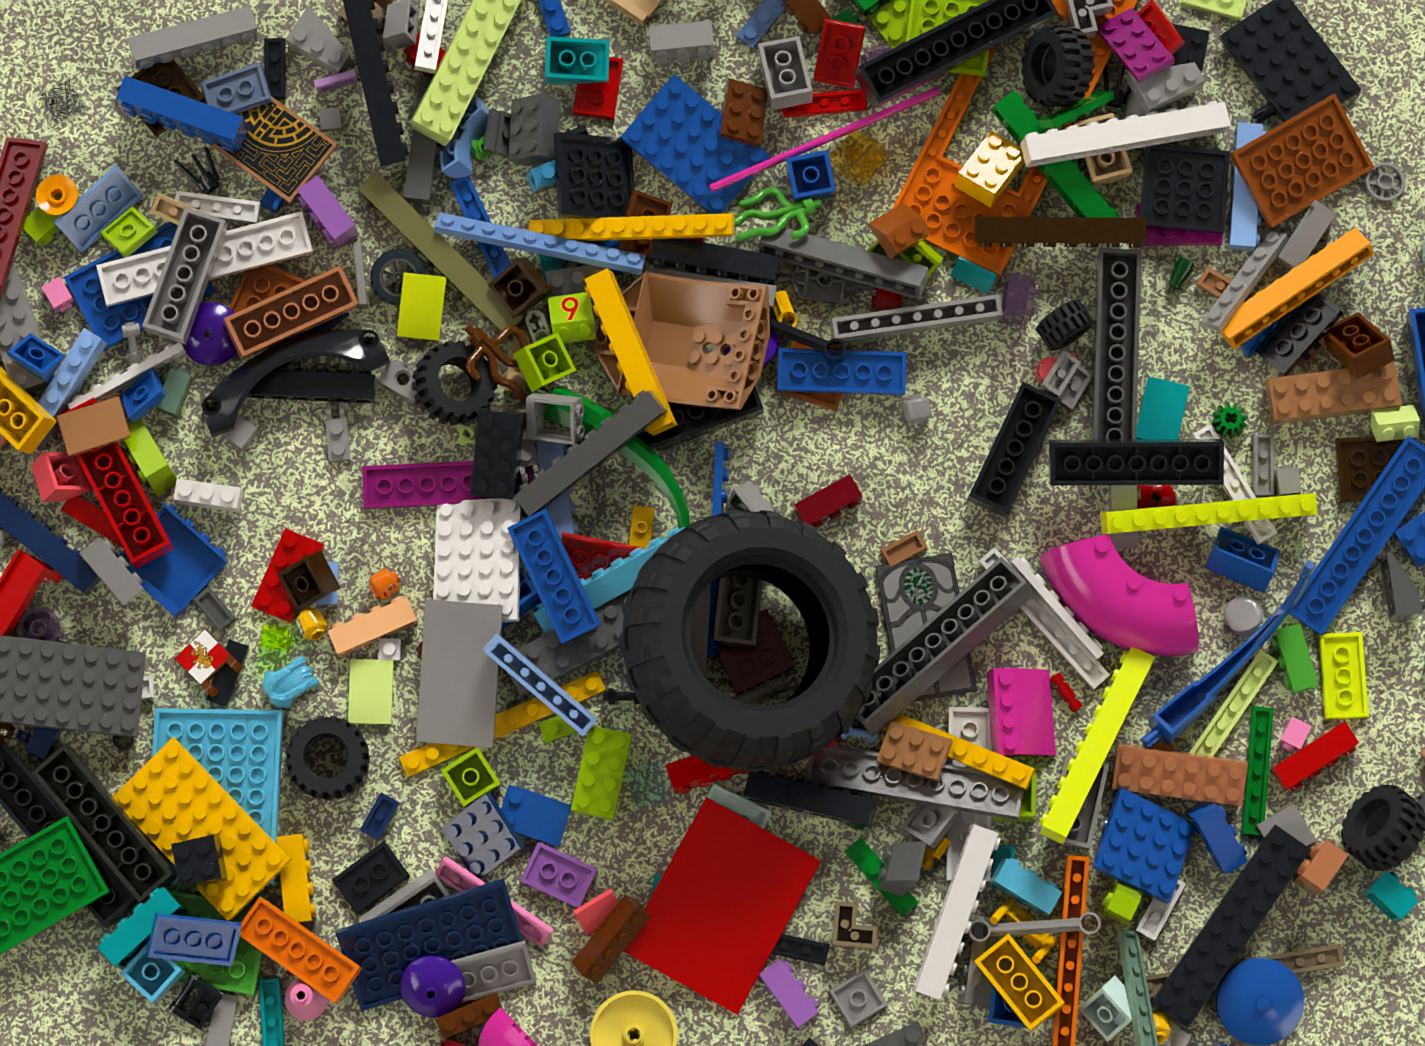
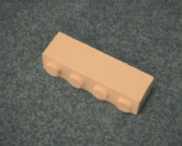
M396 597L390 601L391 604L384 607L383 605L375 606L370 609L371 612L363 615V613L352 616L351 621L347 623L338 622L333 624L331 629L328 630V634L339 657L379 641L380 638H386L418 624L408 598Z

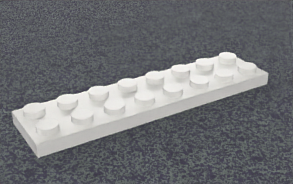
M949 707L948 733L992 751L989 708ZM948 758V765L972 768ZM955 810L960 816L947 832V839L951 841V844L947 848L946 881H951L970 825L975 824L991 830V816ZM991 869L989 872L985 871L983 876L986 882L990 881Z

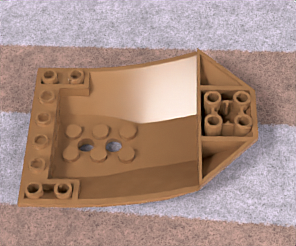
M648 271L643 273L621 293L667 402L741 410L761 376L770 337L769 287L767 285L695 280L650 273ZM600 318L593 350L618 393L633 396L626 389L624 382L627 380L625 375L621 374L616 364L619 362L618 358L612 354L608 344L611 342L601 329L600 325L603 323ZM712 344L713 350L709 354H705L704 349L706 345ZM730 346V352L724 356L725 349Z

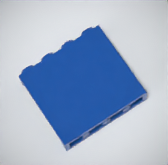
M163 502V508L157 513V516L174 550L138 569L132 565L125 550L115 555L117 558L122 556L129 564L127 567L128 571L131 574L137 573L143 581L140 585L144 590L177 618L193 601L192 599L201 593L229 561L226 558L228 554L221 547L217 546L214 548L210 544L212 540L204 532L199 534L194 530L196 525L188 518L183 520L179 516L180 511L174 505L170 504L168 506Z

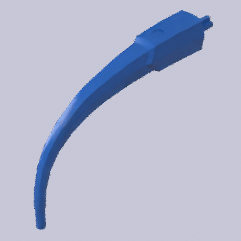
M1312 561L1305 563L1298 582L1282 605L1250 638L1202 679L1188 685L1149 719V728L1151 730L1140 739L1145 748L1149 749L1160 739L1168 746L1215 702L1217 694L1257 653L1291 612L1311 578L1314 567Z

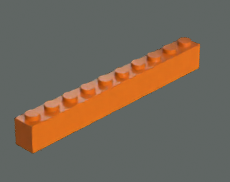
M1067 855L1065 859L1061 919L1080 918L1086 911L1090 857ZM1084 918L1083 921H1082V927H1083V928H1084L1085 918ZM1081 931L1060 932L1055 991L1065 1002V1006L1053 1014L1051 1046H1075L1084 933Z

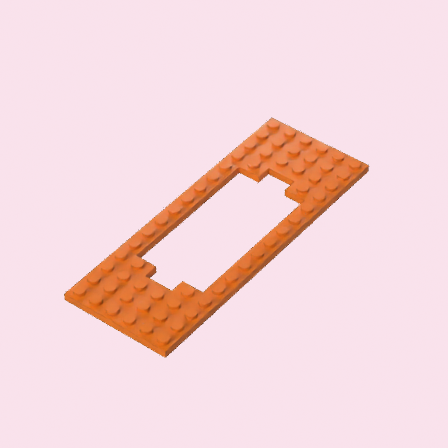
M1051 0L1058 11L1056 16L1069 21L1065 5L1066 0ZM1112 0L1113 8L1111 14L1095 17L1096 25L1098 26L1130 8L1134 10L1138 0ZM1096 34L1095 38L1088 39L1093 46L1091 50L1095 56L1093 58L1095 69L1092 72L1094 76L1093 80L1090 81V88L1084 93V98L1092 94L1112 54V50L1098 34ZM998 46L989 51L987 68ZM960 74L893 208L904 203L921 215L932 232L924 241L957 257H964L998 274L997 276L1000 277L1017 243H1013V247H1000L1001 243H992V247H979V242H975V217H1030L1048 180L1036 166L1030 168L1019 192L1006 187L991 208L955 187L958 173L963 166L943 157L983 78ZM1074 122L1062 124L1063 127L1058 131L1066 130L1067 127L1073 126Z

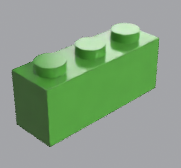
M1301 624L1277 629L1271 637L1273 648L1278 650L1280 656L1277 657L1279 661L1278 666L1280 670H1284L1286 677L1283 678L1286 690H1290L1292 695L1319 686Z

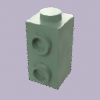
M178 367L177 370L171 368L169 373H165L162 384H164L163 389L166 397L159 404L155 405L158 411L178 418L194 380L189 375L190 371Z

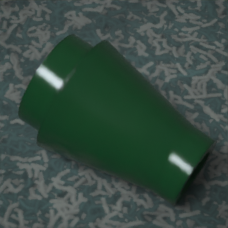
M1179 257L1178 261L1174 263L1168 285L1179 290L1194 271L1193 267L1195 264Z

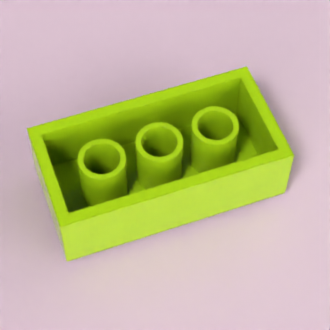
M595 726L588 730L571 807L572 813L614 821L632 734Z

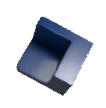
M266 187L267 190L260 201V206L278 214L285 200Z

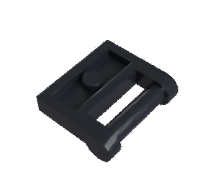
M190 973L187 978L188 982L177 999L171 1002L169 1010L201 1030L224 993L202 980L198 974ZM194 987H196L200 992L188 1010H186L182 1005Z

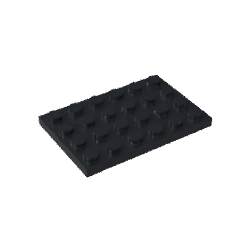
M1292 0L1270 1L1221 34L1218 38L1266 101L1274 107L1276 114L1283 122L1332 94H1336L1342 105L1362 90Z

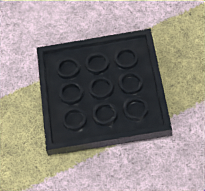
M564 132L553 134L558 216L583 219L625 217L632 190L635 189L632 148L616 137Z
M1165 145L1146 146L1144 150L1139 218H1146V228L1224 234L1230 151Z

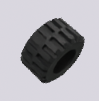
M1079 299L1072 300L1045 316L1037 325L1036 331L1048 349L1055 351L1066 347L1080 338L1091 328L1094 320Z

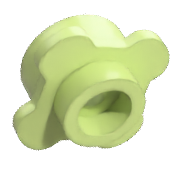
M477 425L458 426V443L461 446L465 444L475 445Z

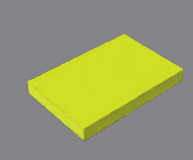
M403 273L397 336L439 341L446 277Z

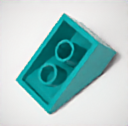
M547 36L545 43L544 84L573 85L608 82L610 40Z

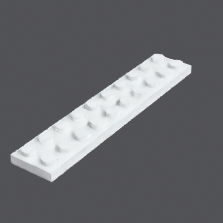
M303 212L226 231L209 280L313 253ZM171 246L96 265L106 306L110 307L152 296Z

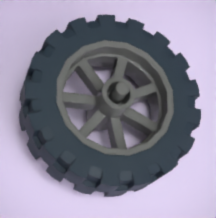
M403 249L390 250L378 257L372 266L370 281L375 294L388 304L400 306L401 293H398L399 283L403 282V273L407 267L410 266L415 274L427 275L425 266L419 257ZM396 262L406 263L401 272H398ZM393 263L395 274L385 271V268ZM383 273L392 276L393 279L384 284ZM396 282L395 293L387 289L386 286Z

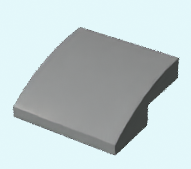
M1062 350L1043 381L1042 387L1050 395L1061 399L1060 404L1070 411L1073 410L1093 375L1079 365V360L1067 351Z

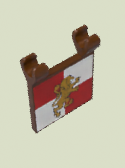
M206 629L201 631L174 658L211 697H215L219 692L209 681L226 664L237 673L243 669V666Z

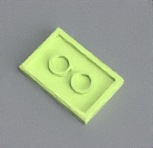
M1182 0L1180 5L1241 21L1247 0Z
M350 659L348 721L350 724L392 725L394 660Z

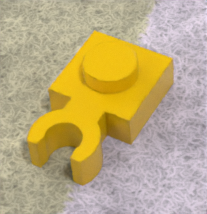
M944 836L935 849L926 845L921 866L929 870L933 865L934 858L939 860L951 844V841Z

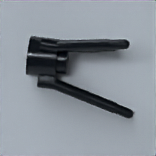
M1122 63L1116 88H1111L1115 99L1107 102V106L1122 108L1123 104H1126L1131 90L1129 85L1124 94L1121 89L1125 66ZM1107 64L1104 68V91H1109Z
M205 147L204 150L212 174L210 171H205L194 153L191 154L195 164L202 173L199 177L201 181L177 160H174V164L201 191L205 190L206 193H210L221 185L219 182L221 178L217 174L208 147Z

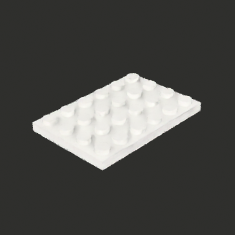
M516 499L463 500L458 504L437 505L433 600L503 605L502 623L519 622L521 557L507 529L522 521V507Z

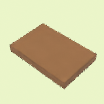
M118 396L57 416L69 457L131 438Z

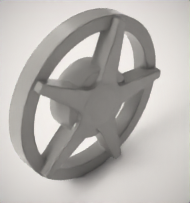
M1388 162L1374 165L1375 168L1368 171L1365 178V185L1369 194L1373 198L1384 202L1392 201L1399 197L1405 187V177L1400 168ZM1380 167H1390L1396 172L1393 174L1383 173ZM1377 168L1379 177L1375 181H1369L1370 174ZM1397 174L1401 178L1400 189L1394 185V177ZM1370 185L1377 186L1380 189V196L1372 191ZM1390 189L1398 192L1392 197H1383L1385 191Z

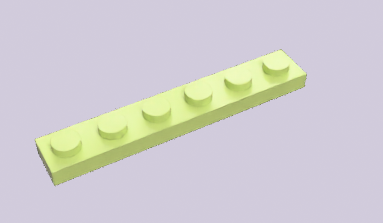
M1262 649L1259 650L1189 753L1215 755L1279 662Z

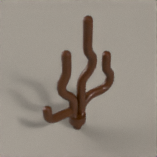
M471 324L468 325L464 330L469 335L467 340L476 347L466 362L469 375L476 381L481 379V374L475 369V363L483 354L488 360L489 371L493 380L497 384L509 388L521 401H526L527 394L511 379L504 378L499 374L496 360L497 358L508 367H519L515 359L507 357L497 346L502 344L510 334L517 337L521 349L528 346L529 344L522 330L516 326H507L496 338H489L479 327L474 329Z

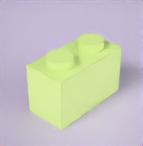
M1414 405L1372 409L1370 427L1377 442L1405 439L1407 436L1417 438L1419 437L1420 419Z

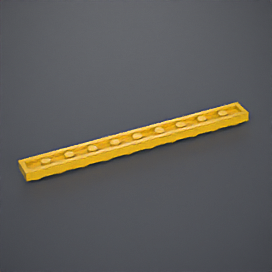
M733 213L529 220L528 231L576 241L734 236L735 216Z
M598 671L560 686L579 703L606 691ZM535 697L496 714L494 740L555 714V712L539 698ZM430 743L400 756L399 759L409 778L475 749L477 746Z

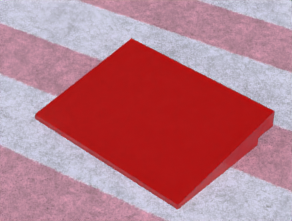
M706 797L645 907V910L651 917L623 952L738 1015L821 860Z

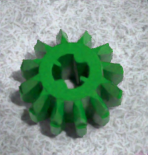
M1226 402L1224 407L1219 405L1217 407L1218 412H1213L1212 414L1216 419L1212 420L1211 423L1212 425H1219L1215 431L1217 433L1222 430V437L1224 438L1227 432L1230 438H1234L1235 433L1241 435L1243 433L1242 429L1247 427V424L1243 421L1248 419V415H1241L1245 409L1240 408L1237 410L1238 403H1234L1231 407L1230 403ZM1227 418H1234L1233 422H1226Z

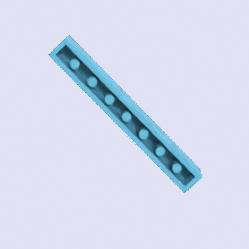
M675 527L667 533L668 536L662 539L657 537L648 543L649 546L644 549L639 547L631 551L629 557L614 560L611 563V567L605 570L600 568L594 571L592 577L587 580L584 578L580 579L593 608L595 609L632 589L638 577L637 574L645 562L664 542L685 527L680 529ZM539 601L535 604L536 607L533 608V614L544 633L547 634L555 629L542 601Z

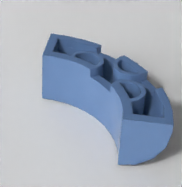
M478 96L471 99L451 141L444 146L443 151H440L442 172L451 178H462L473 174L471 142L479 140L486 132L489 114L488 107Z

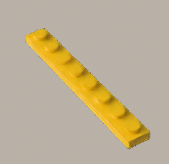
M900 713L891 720L952 739L953 742L947 758L1025 790L1028 789L1036 771L1030 766ZM890 722L881 730L887 732Z

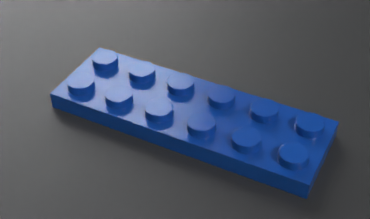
M779 348L777 391L905 396L907 352L846 350V356L843 360L832 362L826 357L824 352L816 349ZM827 350L832 357H838L843 353V350Z
M547 509L508 527L511 538L561 644L570 642L602 626Z

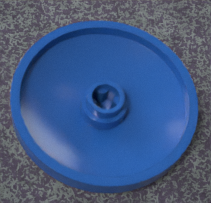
M1254 957L1235 964L1226 972L1217 988L1216 1010L1225 1029L1236 1039L1250 1045H1271L1286 1038L1297 1027L1304 1010V993L1296 975L1284 964L1270 958Z

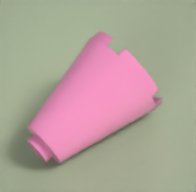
M300 978L294 980L285 992V1006L288 1012L299 1020L307 1021L318 1018L328 1005V998ZM305 993V998L300 1000L301 995Z

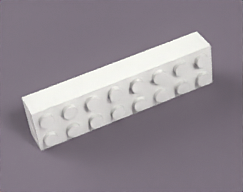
M975 824L970 825L913 988L915 991L939 1000L942 996L946 997L950 985L947 983L949 975L953 976L957 963L954 962L956 954L960 955L964 942L961 939L964 933L968 934L971 921L968 919L971 912L975 913L979 901L976 900L978 891L982 892L986 880L983 879L985 871L989 872L993 859L990 856L993 850L997 851L1001 840V838L997 837L999 833Z

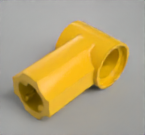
M786 290L776 292L773 311L777 321L783 323L785 320H792L794 322L792 327L797 328L798 319L793 311Z

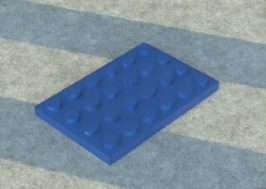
M675 74L672 75L620 136L622 141L709 214H722L754 175L713 193L709 187L710 184L766 161L771 156L760 146L758 148L719 137L722 114Z
M168 222L158 227V233L128 257L171 246L178 225ZM117 250L64 277L93 334L107 342L103 351L128 339L123 338L121 326L126 325L125 323H139L140 332L144 330L142 325L153 297L152 295L110 307L106 306L96 265L124 258ZM210 280L202 299L216 293Z

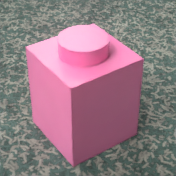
M60 276L41 287L57 313L68 311L72 308V304L75 303Z
M1291 717L1278 743L1283 744L1282 748L1289 752H1298L1301 750L1312 726Z

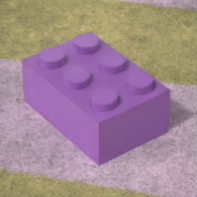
M318 175L297 189L299 193L297 199L300 202V206L306 214L311 213L309 215L312 218V222L318 230L323 229L324 237L331 247L335 245L339 250L359 235L354 222Z

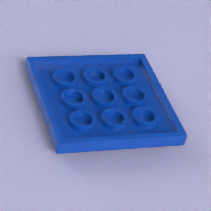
M1120 788L1117 791L1092 868L1166 904L1170 903L1195 829V824L1130 791Z

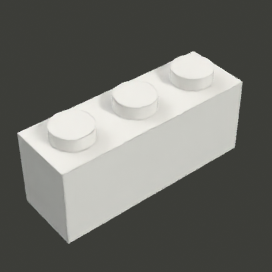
M177 479L173 500L176 504L240 513L243 491L240 487Z

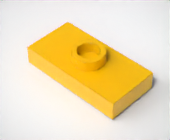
M633 506L629 545L643 548L649 546L648 543L652 537L655 508Z

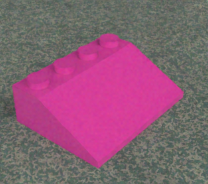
M995 668L986 672L992 751L1008 758L1056 756L1050 671L1025 668Z

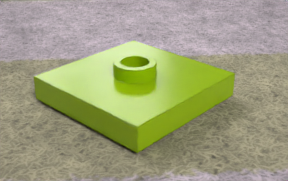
M132 206L100 233L107 242L126 258L158 233V231Z

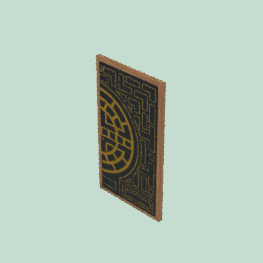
M271 96L273 102L236 114L242 116L249 127L240 151H227L221 147L222 145L217 143L210 146L291 204L299 194L297 189L311 180L338 147V144Z

